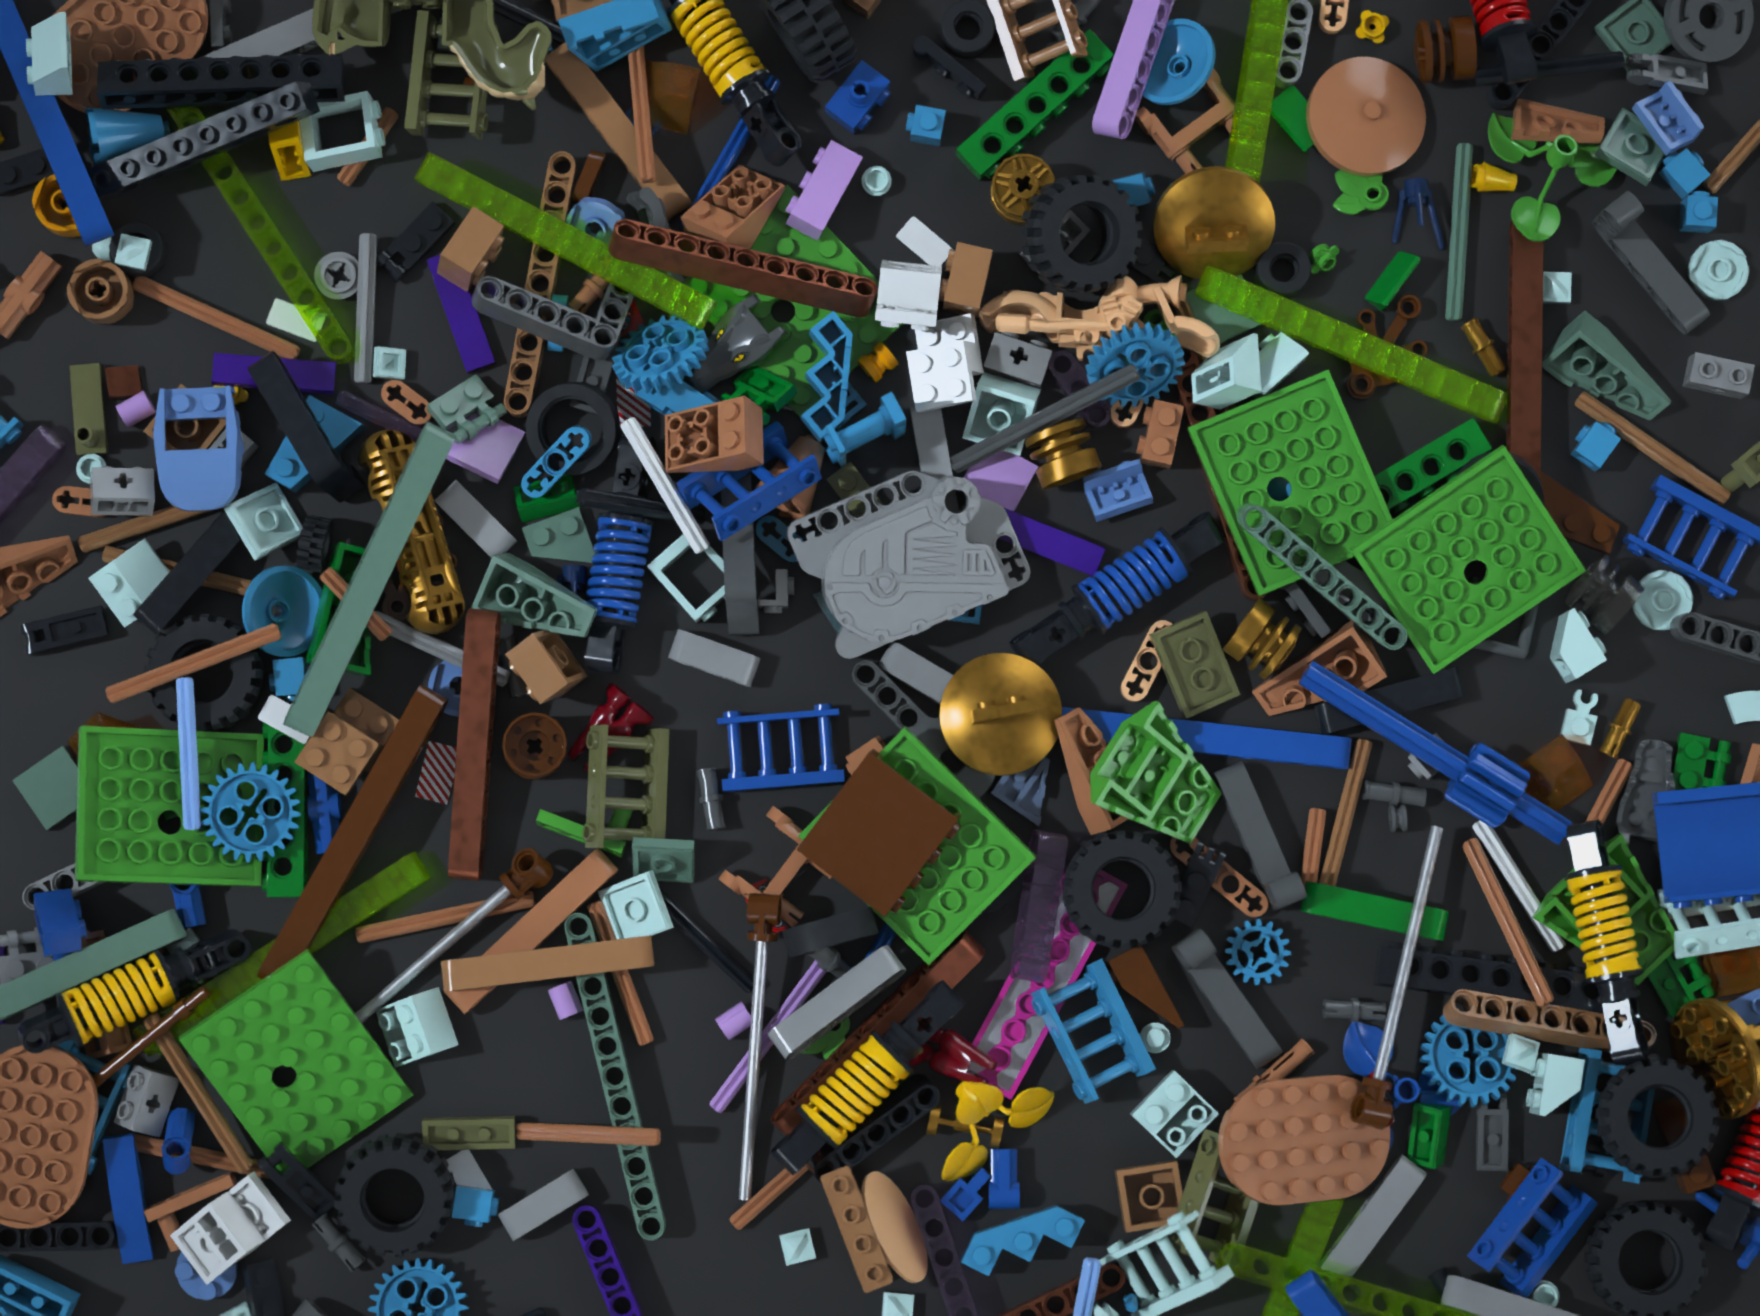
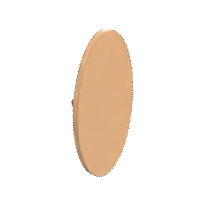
M878 1171L870 1172L865 1176L862 1183V1201L882 1253L889 1265L900 1277L910 1283H918L926 1276L928 1258L925 1241L916 1216L903 1193L890 1178Z

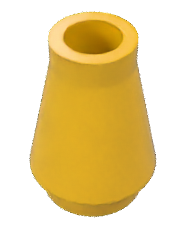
M1486 162L1475 164L1472 169L1471 187L1477 188L1478 192H1513L1516 188L1517 174L1509 173Z

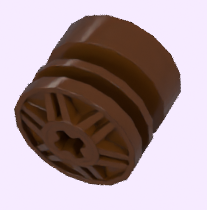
M1471 16L1449 17L1446 31H1443L1438 18H1433L1431 28L1426 19L1418 20L1413 48L1415 64L1418 68L1421 82L1423 84L1431 83L1433 72L1436 81L1443 82L1446 68H1449L1454 81L1474 79L1477 71V44Z
M532 712L520 715L509 724L504 733L502 749L507 765L515 774L524 779L539 780L551 776L560 768L565 759L567 740L564 730L555 719L546 714ZM529 741L532 743L540 741L542 752L540 754L537 752L532 753V755L529 754L527 743Z

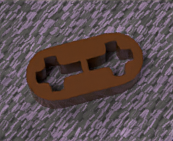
M593 149L590 151L574 189L571 202L577 204L584 197H592L606 161V154Z

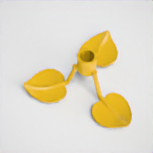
M962 1082L956 1089V1095L959 1098L956 1118L961 1124L969 1125L973 1139L972 1143H960L948 1155L941 1174L943 1181H954L960 1177L962 1179L969 1177L985 1164L988 1158V1150L984 1145H978L979 1137L975 1123L982 1120L984 1116H989L990 1112L998 1109L1005 1115H1010L1008 1124L1011 1127L1025 1128L1031 1126L1048 1112L1053 1103L1055 1093L1042 1087L1029 1088L1015 1097L1011 1108H1006L1001 1105L1004 1095L999 1088L984 1083Z

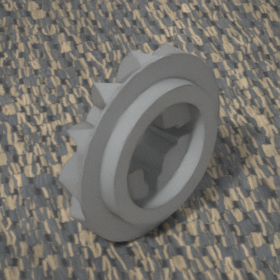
M332 252L325 255L318 262L314 273L315 283L320 292L328 298L337 300L354 296L358 285L357 259L345 252ZM344 266V275L350 282L340 280L335 285V279L328 273V270L339 272Z

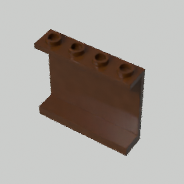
M872 749L796 850L885 917L890 911L895 914L906 901V898L902 896L909 886L915 889L924 877V874L920 872L927 862L933 865L943 851L939 848V845L945 837L951 841L960 829L961 825L957 821L962 815L958 812L953 815L882 761L881 758L883 756L875 749Z

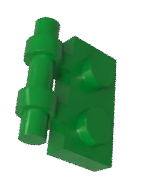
M758 366L746 369L732 382L735 392L732 395L723 393L720 401L740 396H746L754 400V403L762 407L763 425H767L770 421V415L765 413V411L769 408L778 412L797 394L794 384Z
M1680 732L1671 771L1674 777L1675 790L1727 785L1724 779L1727 764L1731 763L1732 755L1729 754L1731 742L1719 740L1718 750L1715 752L1709 750L1711 738ZM1707 760L1715 762L1712 779L1704 777Z
M1670 954L1647 976L1649 983L1670 1019L1676 1016L1683 1005L1696 1000L1693 992L1700 989L1706 998L1716 994L1710 984L1712 980L1709 974L1703 972L1696 960L1698 956L1673 959ZM1685 965L1694 979L1688 984L1679 968Z

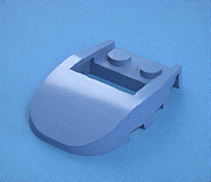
M232 386L159 389L153 430L159 484L166 500L180 510L209 511L221 509L230 504L238 494L242 478V455L245 454L240 429L239 412L235 410L232 395L235 394V389ZM226 419V448L166 451L165 421Z

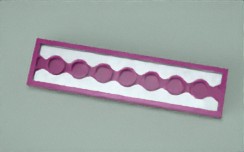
M1100 870L1094 879L1093 897L1099 909L1111 917L1128 884L1103 870ZM1065 873L972 1042L974 1046L997 1060L998 1064L995 1071L972 1061L969 1070L988 1079L989 1085L999 1088L1003 1095L1012 1100L1049 1032L1042 1016H1038L1033 1009L1031 1003L1033 998L1030 993L1045 987L1049 995L1075 982L1096 945L1091 939L1083 936L1068 917V912L1062 898V883ZM1065 1001L1054 1006L1057 1014Z

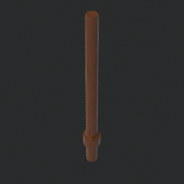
M203 986L187 1000L183 998L175 1004L171 1013L92 1076L96 1088L180 1020L185 1021L195 1013L194 1009L211 996L210 991Z

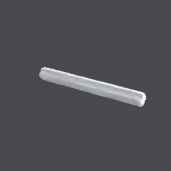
M631 417L622 422L620 425L621 429L694 553L698 554L709 548L710 543L670 475L665 471L664 465L637 419Z
M1480 820L1474 823L1473 829L1549 950L1557 952L1566 945L1562 936L1532 918L1541 903L1495 830Z

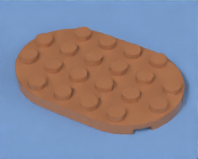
M206 0L67 1L53 15L59 12H66L71 37L73 94L57 96L69 106L85 113L86 108L89 107L101 108L97 95L98 62L110 60L137 61L141 59L168 60L171 58L193 59L202 47L207 34L208 8ZM128 108V109H112V110L127 111V110H129V109H131V108Z
M20 1045L0 1055V1224L8 1227L29 1229L53 1222L71 1209L85 1186L98 1117V1094L93 1078L84 1064L73 1054L58 1046H53L41 1053L34 1054L28 1052L23 1045Z
M1317 1075L1268 1080L1256 1083L1242 1091L1230 1110H1226L1219 1129L1218 1151L1221 1165L1229 1181L1235 1184L1245 1194L1244 1196L1256 1202L1270 1205H1288L1342 1199L1353 1196L1367 1188L1381 1172L1390 1148V1126L1380 1130L1355 1123L1351 1120L1350 1108L1354 1097L1360 1092L1366 1093L1367 1087L1361 1085L1362 1082L1354 1078L1342 1075Z

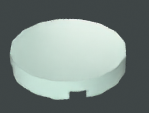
M1714 240L1701 245L1690 257L1687 267L1688 279L1693 289L1702 297L1714 301L1727 300L1738 294L1745 286L1749 276V265L1745 259L1744 252L1734 243L1725 240Z
M1658 570L1645 575L1637 582L1632 592V607L1635 616L1643 625L1653 630L1667 631L1670 630V623L1675 616L1691 612L1694 596L1690 585L1682 576L1671 571Z

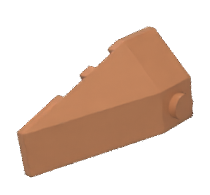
M1351 620L1254 688L1252 693L1268 716L1303 708L1305 705L1321 701L1327 702L1298 684L1302 674L1312 661H1315L1363 692L1386 678L1387 673L1367 634Z

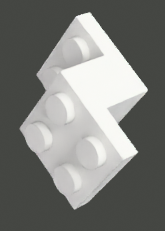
M882 260L875 320L881 321V326L899 327V323L911 324V329L929 331L930 326L936 327L942 266Z
M969 313L936 321V327L930 326L929 331L915 330L918 350L906 353L916 412H925L977 401L973 376L984 374L975 315Z
M253 1171L228 1192L208 1203L170 1236L206 1285H208L233 1264L252 1253L291 1220Z

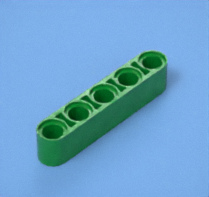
M1310 881L1305 883L1307 898L1302 899L1301 912L1403 934L1407 932L1413 903ZM1425 906L1418 937L1444 941L1449 911Z

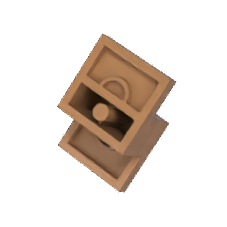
M349 688L333 713L330 711L326 713L313 737H310L295 763L347 796L363 771H370L399 719Z

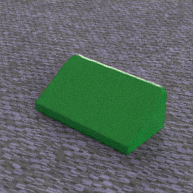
M1292 85L1267 104L1265 108L1300 149L1306 152L1314 146L1306 120L1308 101Z
M1399 251L1366 294L1365 300L1380 311H1384L1419 264L1421 258Z
M564 474L546 494L537 498L526 495L521 485L513 487L517 509L523 523L561 514L577 507L580 508V505L576 502L577 491L573 475ZM542 480L532 482L531 489L539 488L542 490L540 485Z
M1414 1103L1407 1158L1416 1165L1431 1169L1443 1166L1451 1107Z

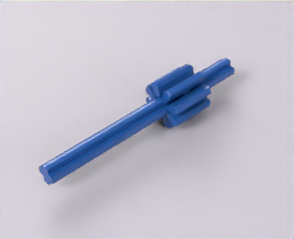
M1312 661L1302 674L1299 685L1449 777L1448 788L1444 794L1445 799L1492 828L1499 827L1505 822L1507 815H1510L1557 845L1567 836V826L1571 825L1572 821L1525 793L1528 786L1527 782L1530 779L1529 771L1482 742L1475 744L1469 749L1466 756L1315 661Z

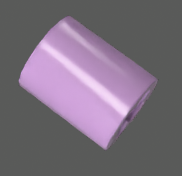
M144 390L116 405L120 417L128 428L156 413L151 400Z
M572 981L548 990L559 1020L584 1011Z
M741 1001L718 1016L715 1021L727 1039L731 1040L750 1027L751 1014Z

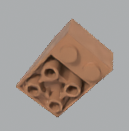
M739 164L681 216L684 233L750 249L783 194L785 185Z
M746 396L665 415V471L667 473L739 471L764 465L762 407Z

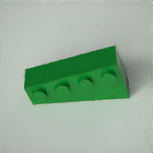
M342 542L334 544L328 568H333L349 584L365 548ZM325 584L323 585L305 663L311 664L341 601ZM365 627L344 673L360 677L371 676L369 651L371 649V637H369V629Z

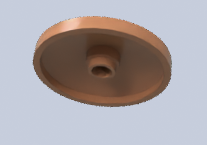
M1354 57L1335 64L1319 78L1309 95L1306 120L1308 131L1315 147L1329 163L1344 172L1368 177L1394 171L1415 153L1425 132L1426 112L1417 86L1400 68L1390 62L1374 57Z

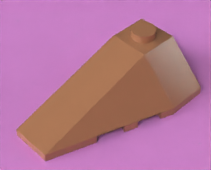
M69 535L0 547V617L8 612L6 608L19 599L24 601L31 596L30 591L42 583L51 582L78 562Z
M1080 707L1054 720L1077 808L1090 835L1111 830L1128 820L1126 817L1091 803L1090 772L1108 745L1103 739V733Z

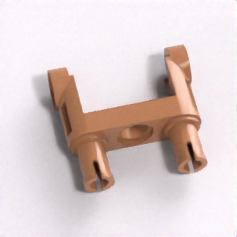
M1214 68L1203 88L1216 105L1174 136H1171L1154 113L1151 114L1144 106L1137 110L1135 116L1137 124L1145 134L1151 135L1167 158L1172 161L1175 160L1185 174L1203 168L1190 151L1191 145L1218 125L1225 126L1238 146L1244 144L1245 140L1248 141L1254 135L1239 117L1238 106L1220 84L1221 79Z
M772 806L766 816L776 823V828L800 845L803 840L798 835L803 830L794 824L792 819ZM795 849L763 893L739 875L735 877L726 869L718 880L746 899L749 898L750 893L781 895V919L791 927H795L798 921L792 918L789 913L791 912L801 919L805 912L783 898L784 894L782 892L803 864L807 865L810 863L826 875L828 879H831L832 876Z

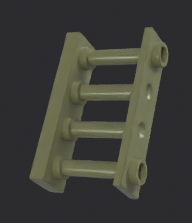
M417 10L404 129L412 136H424V127H428V125L470 127L469 133L476 140H482L483 131H486L488 128V114L485 113L487 91L479 88L476 82L474 85L433 83L430 80L431 68L434 69L435 66H463L459 63L457 55L437 54L433 50L434 39L442 36V24L436 21V18L430 11ZM432 95L473 98L471 115L431 113L427 109V100Z
M608 725L590 726L586 739L589 749L586 824L583 827L585 848H603L604 839L633 841V837L665 839L670 729H646L644 737L608 735ZM607 747L643 749L645 752L644 766L642 768L607 766ZM606 778L642 780L643 796L641 798L606 796ZM605 809L639 810L642 813V826L640 829L604 827Z
M1204 1129L1177 1213L1183 1211L1184 1215H1187L1197 1210L1200 1216L1188 1223L1187 1226L1199 1247L1211 1252L1208 1260L1223 1266L1229 1265L1231 1269L1237 1270L1259 1202L1244 1196L1245 1194L1235 1184H1232L1229 1179L1217 1176L1221 1163L1218 1151L1219 1133ZM1212 1187L1230 1193L1225 1210L1207 1205ZM1202 1217L1221 1222L1215 1240L1197 1235ZM1177 1232L1170 1233L1168 1238L1175 1250L1190 1256Z

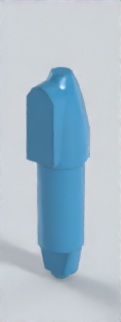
M1135 1293L1124 1295L1123 1300L1126 1309L1131 1313L1136 1312L1140 1302L1138 1296Z

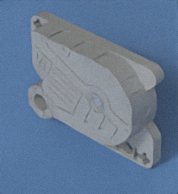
M907 471L791 522L787 528L788 540L802 570L810 575L821 578L822 592L826 605L833 617L842 625L835 640V648L839 655L847 659L856 658L895 640L910 635L914 636L930 629V626L944 620L953 619L976 606L985 605L1007 595L1008 591L1025 584L1030 578L1031 573L1029 564L1003 506L980 497L978 489L972 482L956 476L943 477L938 480L918 471ZM912 475L919 477L921 480V488L916 493H909L904 486L906 478ZM881 488H889L894 496L892 502L888 505L879 504L876 499L877 492ZM958 489L964 497L963 506L958 511L950 512L945 507V497L951 490ZM853 500H861L865 504V513L861 517H853L848 511L849 504ZM825 512H833L837 516V525L833 529H824L820 523L821 516ZM813 517L815 518V525L821 532L820 535L815 536V531L813 530L805 534L806 540L801 541L800 538H793L792 534L796 532V525L800 524L802 528H807L812 525L808 520ZM1003 535L1009 536L1013 542L1011 550L1006 553H1001L996 548L997 539ZM1018 552L1019 558H1013L1017 567L1024 568V571L1020 573V580H1017L1015 577H1009L1008 573L1012 571V567L1009 561L1003 564L1002 558L1011 557Z

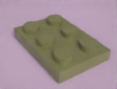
M1203 610L1149 634L1184 719L1240 695L1207 611Z

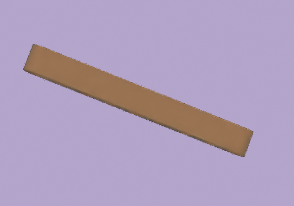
M565 151L554 153L548 162L525 284V290L551 301L556 290L565 242V220L571 210V199L577 178L575 160L571 154ZM561 161L571 164L570 170L565 174H559L555 171L556 165ZM556 190L565 193V199L560 203H552L550 201V195ZM549 220H557L560 223L559 229L554 233H548L544 230L545 223ZM544 249L554 251V257L549 262H541L538 256ZM544 278L549 281V286L545 291L537 292L533 289V284L537 279ZM546 316L541 318L543 321H550ZM518 328L504 396V405L512 417L517 419L527 417L535 401L546 343L545 339ZM528 337H534L538 340L537 347L532 351L522 349V343ZM521 367L532 369V375L528 380L521 381L517 379L516 373ZM517 396H523L527 399L526 406L521 410L511 408V402Z

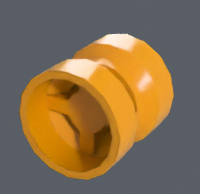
M881 341L873 346L872 353L862 355L857 359L862 370L874 383L883 378V373L886 369L893 370L899 365L894 355Z

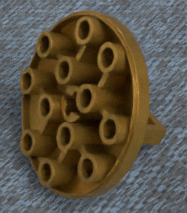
M1223 166L1199 168L1176 179L1160 197L1153 218L1154 237L1157 247L1167 263L1188 277L1204 281L1236 277L1256 265L1261 254L1269 249L1275 231L1273 205L1262 185L1250 175L1237 169Z
M1009 653L983 655L962 666L948 682L943 692L939 709L942 734L953 754L970 768L995 776L1017 774L1039 763L1049 753L1058 738L1054 720L1062 716L1060 696L1048 674L1029 659Z
M1704 997L1683 1005L1677 1012L1674 1021L1670 1024L1673 1060H1677L1679 1064L1690 1066L1694 1069L1693 1072L1698 1076L1702 1075L1707 1081L1705 1085L1709 1091L1713 1090L1716 1097L1714 1104L1716 1108H1719L1720 1118L1734 1119L1751 1112L1760 1100V1025L1750 1024L1747 1026L1731 1007L1717 999Z

